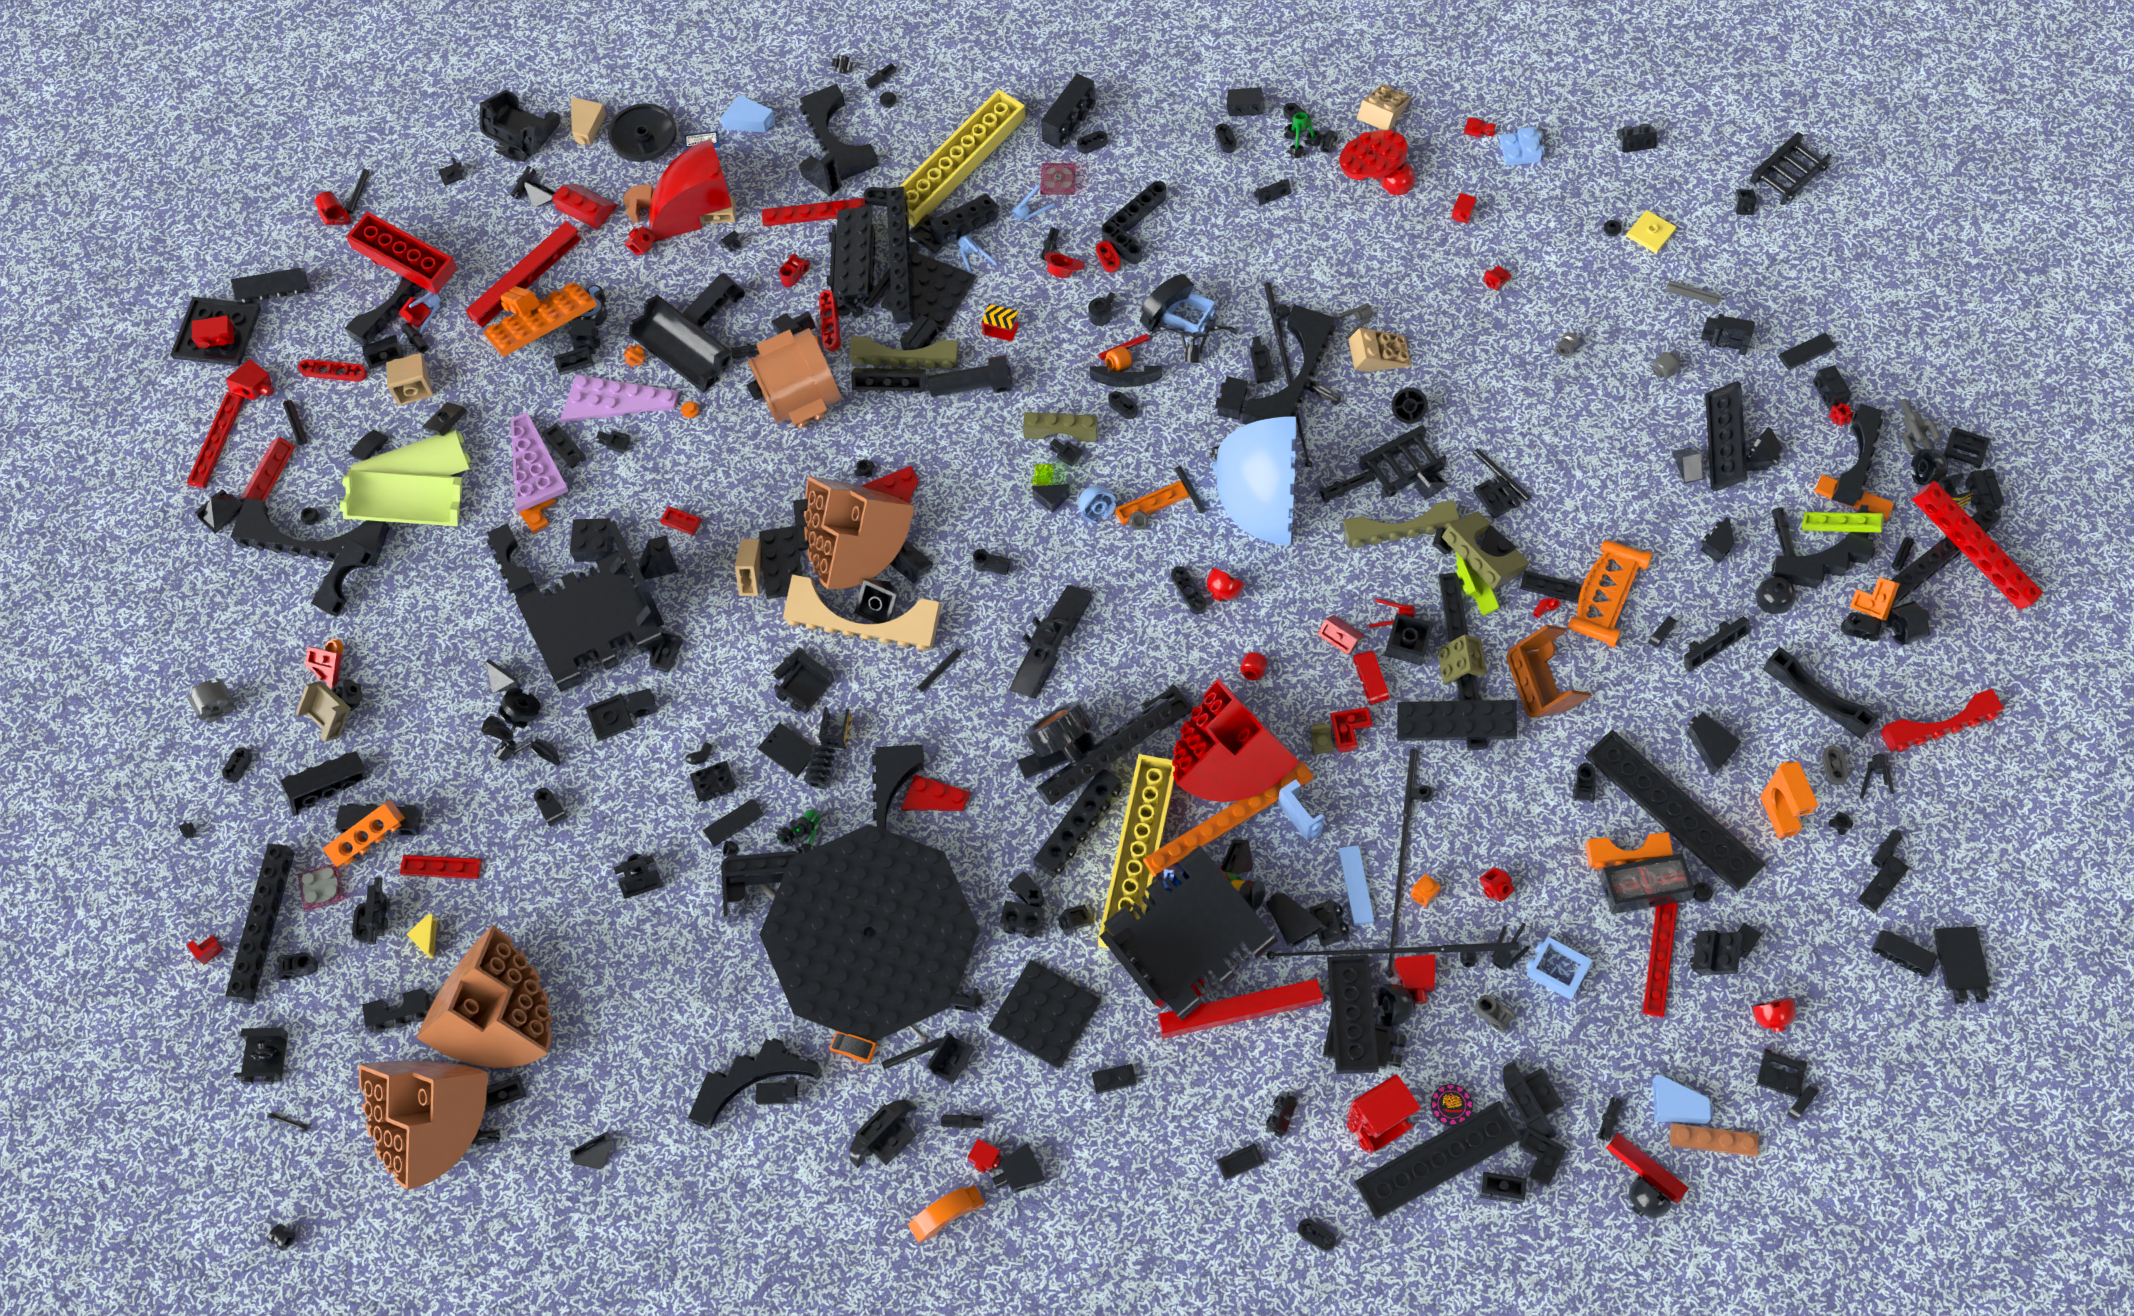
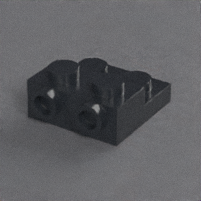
M1716 930L1697 931V936L1692 940V945L1695 949L1694 956L1690 958L1692 970L1701 976L1738 974L1742 934L1739 932L1719 933Z

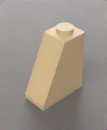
M575 97L571 98V123L575 142L581 145L592 144L606 116L603 104Z
M741 539L735 563L739 596H758L761 566L760 539Z

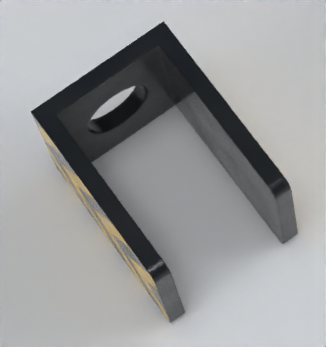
M1959 473L1941 478L1938 484L1964 509L1973 495L1972 491L1958 495L1955 491L1964 474Z
M824 707L818 736L821 745L846 749L852 722L850 709H846L841 736L827 735L830 713L828 707Z

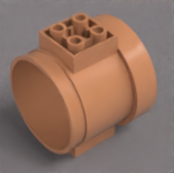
M809 328L792 335L790 330H787L756 344L760 354L747 360L777 425L785 420H791L794 428L797 426L799 429L804 428L813 419L819 421L825 418L827 413L826 407L842 400L827 362Z

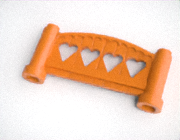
M1604 540L1600 548L1603 554L1595 562L1585 578L1579 595L1577 617H1571L1568 628L1574 632L1607 643V646L1615 648L1621 630L1614 628L1638 568L1647 570L1653 552L1647 550L1643 552L1611 540ZM1615 560L1623 570L1607 571L1608 561ZM1603 575H1608L1616 585L1602 587L1599 583L1603 581ZM1598 590L1602 591L1610 601L1594 602L1595 592ZM1590 606H1595L1603 616L1588 618L1586 614L1590 612Z

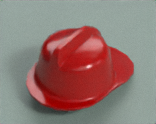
M1048 252L1044 256L1048 262L1047 271L1059 278H1067L1071 275L1072 271H1079L1085 268V264L1082 261L1058 252Z

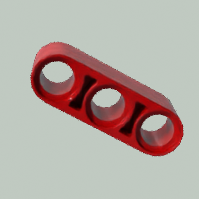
M1369 650L1354 654L1353 661L1357 665L1356 670L1360 681L1363 682L1362 687L1366 698L1369 699V705L1388 701L1389 692L1374 651Z

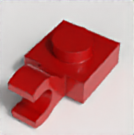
M1468 117L1464 134L1478 138L1481 137V134L1494 137L1496 124L1488 123L1485 125V120Z

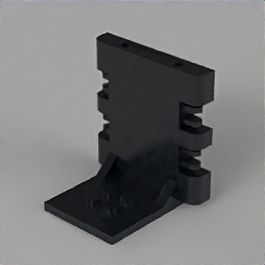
M615 521L607 525L619 550L595 560L600 570L599 573H596L594 567H591L589 571L592 576L586 578L585 574L580 572L579 575L582 581L578 582L572 571L560 577L565 589L562 590L560 584L557 583L555 584L557 593L553 595L550 589L546 588L544 591L547 597L543 598L539 588H536L515 598L560 692L584 682L577 666L581 665L584 672L588 671V666L585 662L589 660L597 667L599 663L596 657L599 656L606 670H609L619 665L612 649L616 648L619 655H622L623 649L621 645L626 643L628 648L632 650L634 646L631 640L635 639L641 653H644L649 648H655L664 641L658 628L664 625V622L645 579Z
M1200 845L1178 862L1190 878L1186 880L1178 869L1174 870V875L1181 880L1182 884L1176 888L1170 878L1166 877L1163 879L1172 890L1170 894L1157 879L1146 888L1157 905L1154 906L1144 895L1141 897L1142 901L1150 908L1146 914L1141 911L1142 909L1139 905L1134 903L1132 907L1141 917L1137 920L1129 909L1124 906L1104 922V925L1112 935L1105 931L1099 936L1150 1001L1162 1010L1169 1005L1182 1021L1204 1004L1191 988L1195 984L1204 996L1207 995V990L1199 983L1202 977L1205 976L1209 984L1214 988L1218 984L1210 976L1209 972L1211 970L1224 986L1237 977L1224 962V959L1227 958L1237 970L1240 967L1239 963L1230 954L1238 950L1240 956L1248 961L1250 958L1241 948V945L1245 944L1255 958L1259 959L1279 942Z

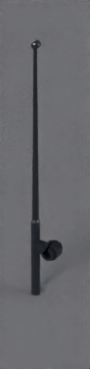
M1266 282L1264 288L1289 385L1292 380L1282 339L1280 320L1288 317L1290 307L1286 304H1275L1271 283ZM1298 412L1296 420L1306 458L1305 466L1312 467L1313 462L1309 461Z
M1411 749L1409 757L1390 948H1394L1412 800L1427 803L1433 799V792L1429 786L1422 785L1419 788H1414L1418 756L1417 749ZM1389 953L1388 970L1385 972L1389 978L1394 976V973L1391 971L1393 953Z
M1519 942L1274 953L1269 951L1267 958L1273 960L1275 956L1460 952V962L1464 967L1470 968L1477 962L1476 952L1519 950Z

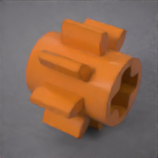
M638 344L636 346L629 345L623 354L626 357L625 363L631 367L633 365H641L646 357L643 351L644 348Z

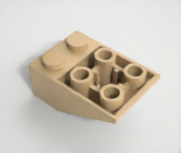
M1381 84L1362 100L1357 119L1379 129L1390 130L1412 97L1407 96L1405 92L1393 90L1389 85Z
M1359 328L1348 339L1355 370L1371 372L1411 367L1406 339L1403 335Z

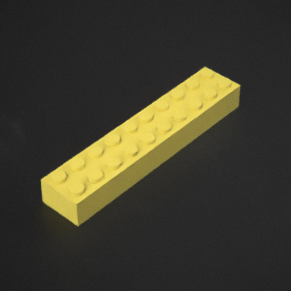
M998 89L899 186H904L908 196L909 224L914 227L925 215H930L1026 119L1025 105Z
M1138 754L1099 936L1105 931L1112 935L1104 925V922L1124 906L1129 909L1137 920L1141 917L1133 909L1132 905L1134 903L1139 905L1144 914L1148 911V906L1142 901L1141 897L1146 895L1150 900L1151 895L1146 888L1154 882L1155 877L1143 862V859L1160 849L1162 845L1175 783L1172 773L1175 771V767L1172 765L1173 760ZM1098 936V947L1109 949Z

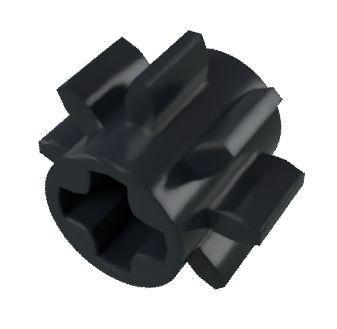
M838 54L837 58L832 59L831 66L835 67V72L847 74V70H852L853 62L849 61L850 57Z

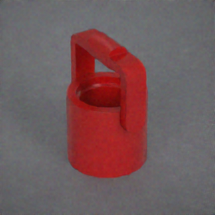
M326 191L316 196L314 204L326 225L350 224V215L342 207L333 192Z

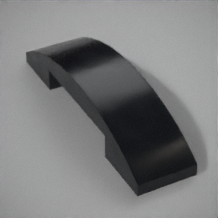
M1090 366V379L1108 386L1137 387L1150 384L1162 378V366H1144V372H1108V366Z

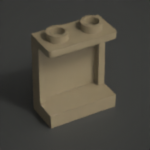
M318 681L305 686L295 714L297 716L308 715L323 729L320 738L327 742L340 737L351 708L322 681Z

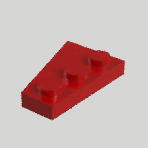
M914 775L901 811H964L970 792Z

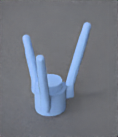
M1037 185L1011 211L1017 220L1021 221L1024 219L1027 221L1031 217L1055 206L1052 203L1028 214L1030 209L1026 203L1040 188V185Z
M965 235L959 239L958 245L960 249L958 251L962 255L969 273L972 274L965 253L970 254L974 251H979L990 262L997 265V262L982 250L970 236Z
M428 292L425 296L409 305L411 308L422 302L429 309L432 308L431 314L418 331L422 333L435 312L440 308L439 303L441 300L438 295L432 292Z

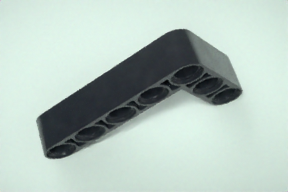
M1162 181L1153 182L1102 225V240L1110 242L1115 251L1131 264H1138L1142 260V246L1127 232L1166 200V184Z

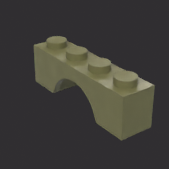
M1024 412V439H1043L1047 435L1061 433L1070 435L1077 441L1097 442V416Z

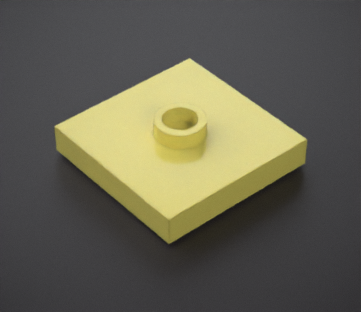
M1646 210L1628 231L1627 237L1657 254L1675 232L1676 226Z

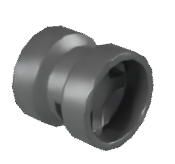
M1565 332L1561 337V341L1555 346V350L1559 355L1569 358L1573 354L1574 348L1579 345L1580 340L1575 334Z

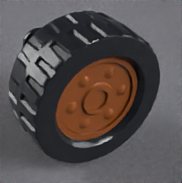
M1074 701L1043 716L1031 725L1024 735L1038 757H1044L1062 750L1069 763L1082 755L1075 740L1091 727L1092 722L1080 702Z

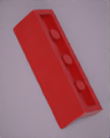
M281 437L273 440L239 501L242 502L245 498L265 502L296 446Z

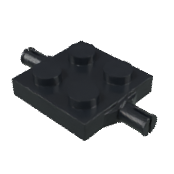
M380 877L374 878V885H368L364 924L368 928L367 944L376 945L377 936H384V931L388 928L386 912L390 909V900L383 893V878Z

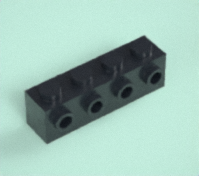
M986 193L931 220L930 234L942 246L951 243L961 236H965L990 222H994L998 218L999 206Z
M305 268L230 279L235 300H241V302L245 303L252 302V298L256 297L259 300L270 299L269 295L276 294V297L287 296V292L302 294L305 293V289H309Z
M854 368L851 372L852 390H857V392L875 391L877 393L893 391L894 393H903L904 391L921 393L926 388V369Z

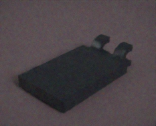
M1977 927L1934 929L1933 934L1946 990L1953 991L1955 1004H1964V1000L1969 999L1966 990H1974L1976 1003H1985V999L1990 998L1986 989L1990 986V981Z
M1331 1016L1323 1057L1335 1059ZM1375 1024L1378 1068L1385 1069L1386 1064L1401 1068L1402 1055L1391 1053L1393 1045L1405 1048L1406 1035L1393 1034V1027Z

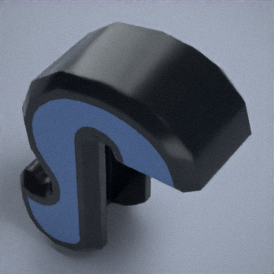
M591 285L587 288L586 292L595 299L598 306L581 314L576 319L593 320L595 326H599L604 323L608 316L604 304L606 297L601 286Z

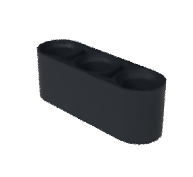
M1885 930L1879 931L1872 947V951L1875 954L1879 953V956L1895 964L1900 963L1899 966L1916 974L1918 972L1922 977L1930 976L1937 960V956L1932 952Z

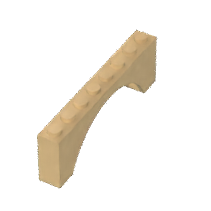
M792 575L783 619L788 622L787 625L799 627V624L806 625V628L810 630H817L818 627L823 628L824 632L831 634L839 631L843 632L842 635L847 637H853L855 634L860 635L861 639L868 641L876 638L879 639L880 643L890 644V641L898 642L897 645L908 648L909 645H914L917 650L927 651V648L933 649L942 604L937 601L920 598L914 607L894 620L880 624H859L834 614L822 601L815 582L811 578Z

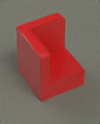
M410 297L399 311V314L410 324L419 328L432 311L422 302L410 308L409 305L417 300L414 297Z
M213 935L200 945L194 940L186 945L195 958L203 965L224 950Z

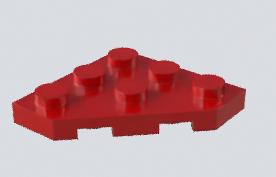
M908 466L861 485V487L879 491L910 503L919 481L912 466Z

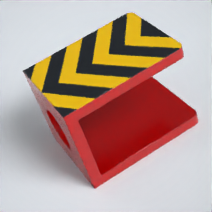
M988 304L981 322L983 335L1012 342L1019 323L1015 322L1018 311Z

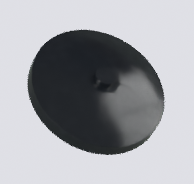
M649 103L636 104L623 109L612 119L608 129L609 142L614 152L620 157L634 162L650 161L662 156L672 147L677 135L672 115L663 107Z

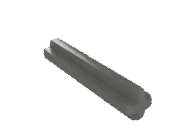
M1669 281L1666 290L1713 305H1717L1720 299L1718 294Z

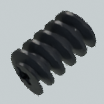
M815 745L811 748L812 753L809 756L810 760L807 763L808 768L805 771L804 781L814 788L826 789L827 785L823 782H828L829 778L824 775L831 774V771L827 768L833 766L829 761L835 759L831 754L836 753V750L826 745Z

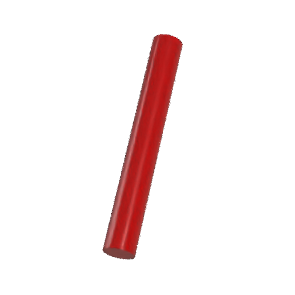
M1146 333L1101 352L1098 356L1100 360H1103L1109 351L1121 346L1126 349L1132 348L1150 340L1149 336Z

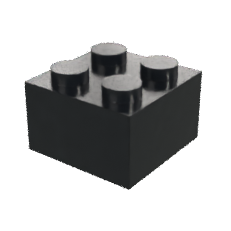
M610 518L573 519L570 553L575 562H594L613 552L614 538L607 525L611 522Z
M1396 613L1384 656L1422 666L1434 623Z

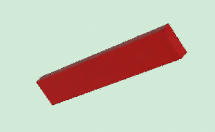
M226 392L186 482L188 485L206 488L245 397Z
M1678 903L1656 906L1642 1014L1664 1018Z

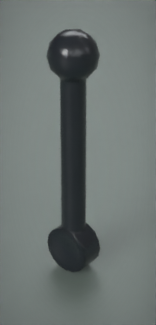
M269 1113L267 1116L268 1118L297 1127L301 1132H305L308 1129L307 1124H298L272 1113Z

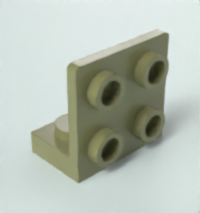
M1464 634L1438 649L1443 684H1448L1467 673L1480 677L1487 674L1481 639Z

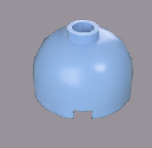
M1093 485L1081 493L1078 507L1082 516L1088 522L1097 523L1095 519L1103 515L1104 518H1107L1113 513L1116 508V498L1106 487Z

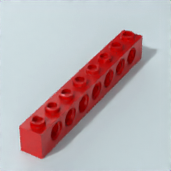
M1936 481L1923 486L1911 499L2016 608L2020 610L2033 605L2044 593Z

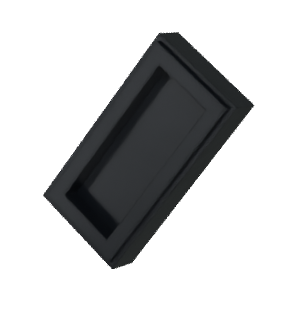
M1255 1143L1216 1160L1225 1181L1264 1164Z

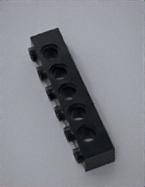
M1106 769L1101 770L1094 776L1033 858L1034 866L1053 878L1056 874L1060 875L1066 866L1064 863L1068 858L1072 859L1074 857L1078 844L1085 842L1089 829L1091 827L1095 828L1100 820V814L1102 812L1105 813L1109 809L1111 799L1120 794L1122 787L1119 777ZM1101 790L1107 792L1105 795L1097 794V792ZM1094 806L1095 809L1089 811L1086 809V807ZM1077 821L1084 822L1082 826H1076L1074 823ZM1066 836H1071L1073 838L1071 841L1068 842L1063 840V838ZM1058 851L1061 855L1053 857L1052 853Z

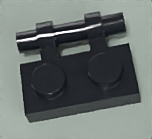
M1500 476L1494 478L1496 484H1493L1489 479L1474 487L1473 490L1493 519L1509 512L1511 508L1509 504H1512L1514 508H1518L1521 505L1516 493H1512L1507 481L1503 480ZM1499 491H1502L1505 497H1503Z
M643 855L638 857L637 860L631 862L624 861L621 862V865L614 867L616 875L624 873L625 876L618 879L624 899L663 887L657 866L648 868V864L655 862L653 855L646 857ZM641 867L642 871L631 874L630 870Z

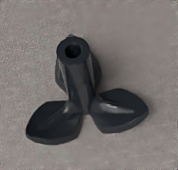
M843 295L837 297V300L843 304L838 307L839 316H847L851 311L854 318L862 315L863 308L856 306L860 302V298L847 299Z

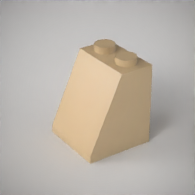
M421 353L386 362L387 386L398 406L433 397L427 364Z

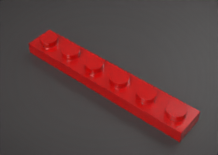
M864 198L768 208L762 209L763 226L766 227L837 219V210L865 207L866 204Z

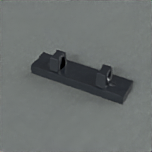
M1743 616L1732 624L1723 621L1719 624V632L1701 644L1696 641L1689 644V652L1684 655V668L1691 672L1749 634V620Z

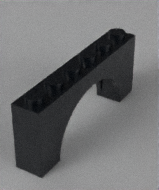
M837 83L800 98V112L802 115H806L807 125L809 128H813L812 133L816 140L819 139V146L822 152L825 151L828 154L831 151L836 155L841 181L879 166L877 154L871 144L863 146L847 145L838 141L829 132L828 124L832 115L838 109L845 106L844 96Z

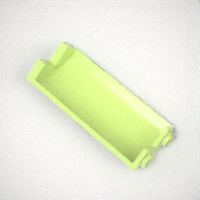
M455 428L447 431L443 436L435 435L352 464L350 468L353 470L450 476L469 469L471 459L468 452L464 453L462 449L464 439L461 432L457 433Z
M349 469L347 475L343 476V487H346L344 500L340 501V511L343 512V519L458 526L460 501L462 500V477Z

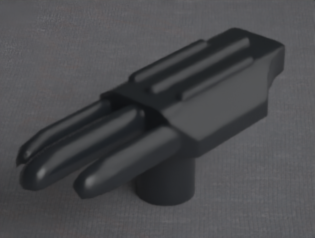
M499 143V145L504 147L494 146L495 149L500 150H495L497 154L513 161L525 162L528 156L522 148L514 145Z

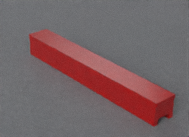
M566 220L465 310L469 319L483 328L504 309L501 304V295L509 292L515 286L527 289L582 240L577 235L578 230Z
M1318 979L1205 1003L1183 1021L1174 1011L1158 1014V1021L1161 1029V1038L1165 1039L1322 1004L1324 997L1321 994Z

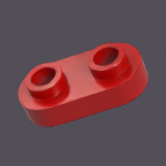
M1099 242L1096 245V256L1106 272H1117L1120 269V258L1110 242Z

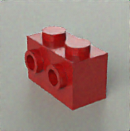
M228 316L192 321V340L198 348L234 343V325Z

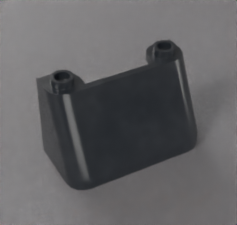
M504 90L480 103L479 127L482 134L499 143L520 147L528 156L534 155L560 124V114L553 111L547 112L544 119L519 108L518 97L508 90Z

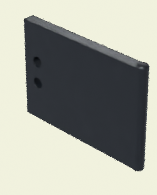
M779 722L757 749L797 778L807 766L813 746Z

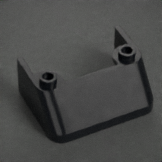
M796 851L726 857L721 864L723 913L726 922L731 923L730 903L739 902L745 897V886L781 883L789 860L800 854Z

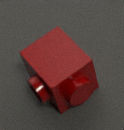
M1460 192L1454 205L1451 219L1468 224L1474 211L1477 197Z
M980 1139L976 1140L967 1157L968 1161L974 1164V1168L981 1173L986 1171L991 1173L993 1169L997 1170L1002 1161L1000 1150Z

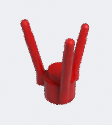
M1375 598V602L1398 608L1397 613L1414 617L1415 605L1399 604ZM1394 620L1369 624V628L1393 625Z

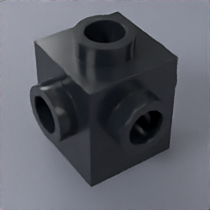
M347 679L334 686L332 691L351 708L350 711H353L360 705L362 699L361 684Z

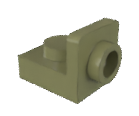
M1317 723L1311 726L1310 736L1314 755L1332 753L1334 751L1330 732L1331 724Z

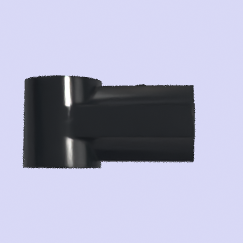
M978 549L974 552L973 567L976 571H989L1007 575L1011 559L989 554L985 549ZM979 559H984L985 561H984V562H979V561H977V560H979Z

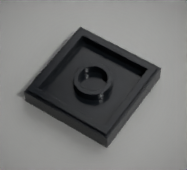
M622 693L585 707L598 742L635 728Z

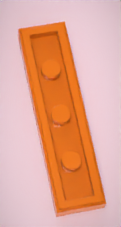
M1822 474L1814 492L1832 498L1834 487L1838 480ZM1864 491L1862 499L1860 501L1857 500L1855 505L1850 507L1859 509L1861 504L1868 505V513H1884V520L1887 521L1894 503Z
M1180 480L1119 506L1114 511L1123 526L1129 523V516L1133 512L1142 511L1149 515L1188 498L1189 493Z

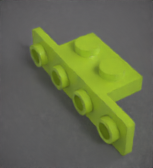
M1455 551L1458 559L1456 561L1458 567L1456 572L1465 583L1463 585L1465 593L1471 595L1476 600L1483 616L1498 610L1500 606L1492 588Z

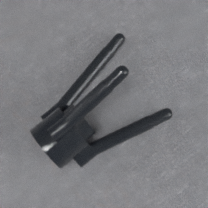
M1886 754L1873 755L1872 762L1867 763L1868 769L1861 789L1860 799L1864 798L1872 770L1876 774H1883L1884 785H1888L1890 793L1894 794L1889 757Z
M1522 923L1511 942L1517 941L1526 926L1525 923ZM1506 926L1502 927L1497 943H1502L1507 929ZM1526 946L1513 959H1511L1512 954L1510 951H1494L1491 955V958H1493L1491 962L1501 970L1511 969L1513 964L1530 947Z

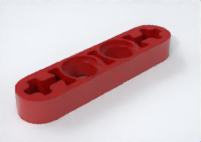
M824 290L819 296L822 342L827 350L835 352L841 345L837 301L833 298V292L831 290ZM832 310V314L826 317L827 312ZM830 325H834L831 331H827Z
M304 359L298 364V370L305 377L361 382L367 377V371L360 364ZM323 367H328V371L320 373ZM346 369L343 374H337L338 370Z

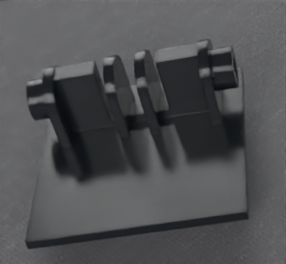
M727 760L690 774L699 802L703 801L705 803L712 800L711 794L716 799L715 792H719L720 796H722L721 790L725 795L737 789Z

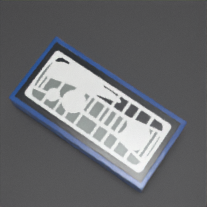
M718 131L684 135L685 150L708 139H712L715 148H720Z

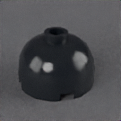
M1405 387L1394 394L1391 401V410L1399 421L1405 424H1414L1419 422L1427 413L1428 400L1420 389Z
M1920 449L1911 461V466L1915 471V475L1912 473L1911 475L1913 482L1917 485L1925 486L1933 481L1938 483L1941 478L1947 475L1948 460L1938 450Z
M1772 576L1759 584L1755 596L1758 606L1763 611L1769 614H1783L1791 609L1796 598V590L1788 579L1781 576Z
M1384 984L1385 987H1381L1378 993V1007L1383 1005L1385 1015L1380 1016L1382 1022L1386 1026L1405 1023L1409 1020L1415 1009V999L1407 988L1399 984Z
M1638 1175L1629 1188V1200L1634 1205L1631 1209L1640 1217L1646 1215L1650 1218H1659L1665 1215L1673 1204L1660 1191L1648 1184L1647 1180Z

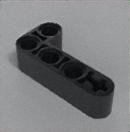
M722 273L682 314L702 328L729 299L737 303V300L744 298L745 291L726 273Z

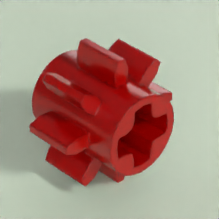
M1840 403L1838 407L1833 405L1828 418H1832V424L1842 427L1844 423L1850 424L1854 412L1851 411L1850 406Z

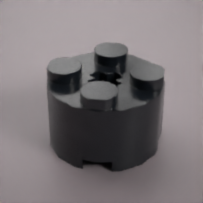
M1915 601L1897 606L1889 611L1886 625L1887 628L1891 627L1895 633V636L1892 637L1897 644L1902 646L1930 635L1928 625L1930 615L1926 609L1922 610Z

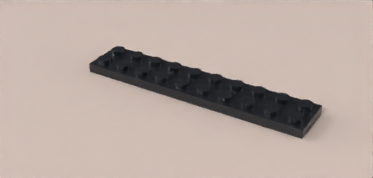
M1613 729L1586 753L1585 758L1737 893L1766 865Z

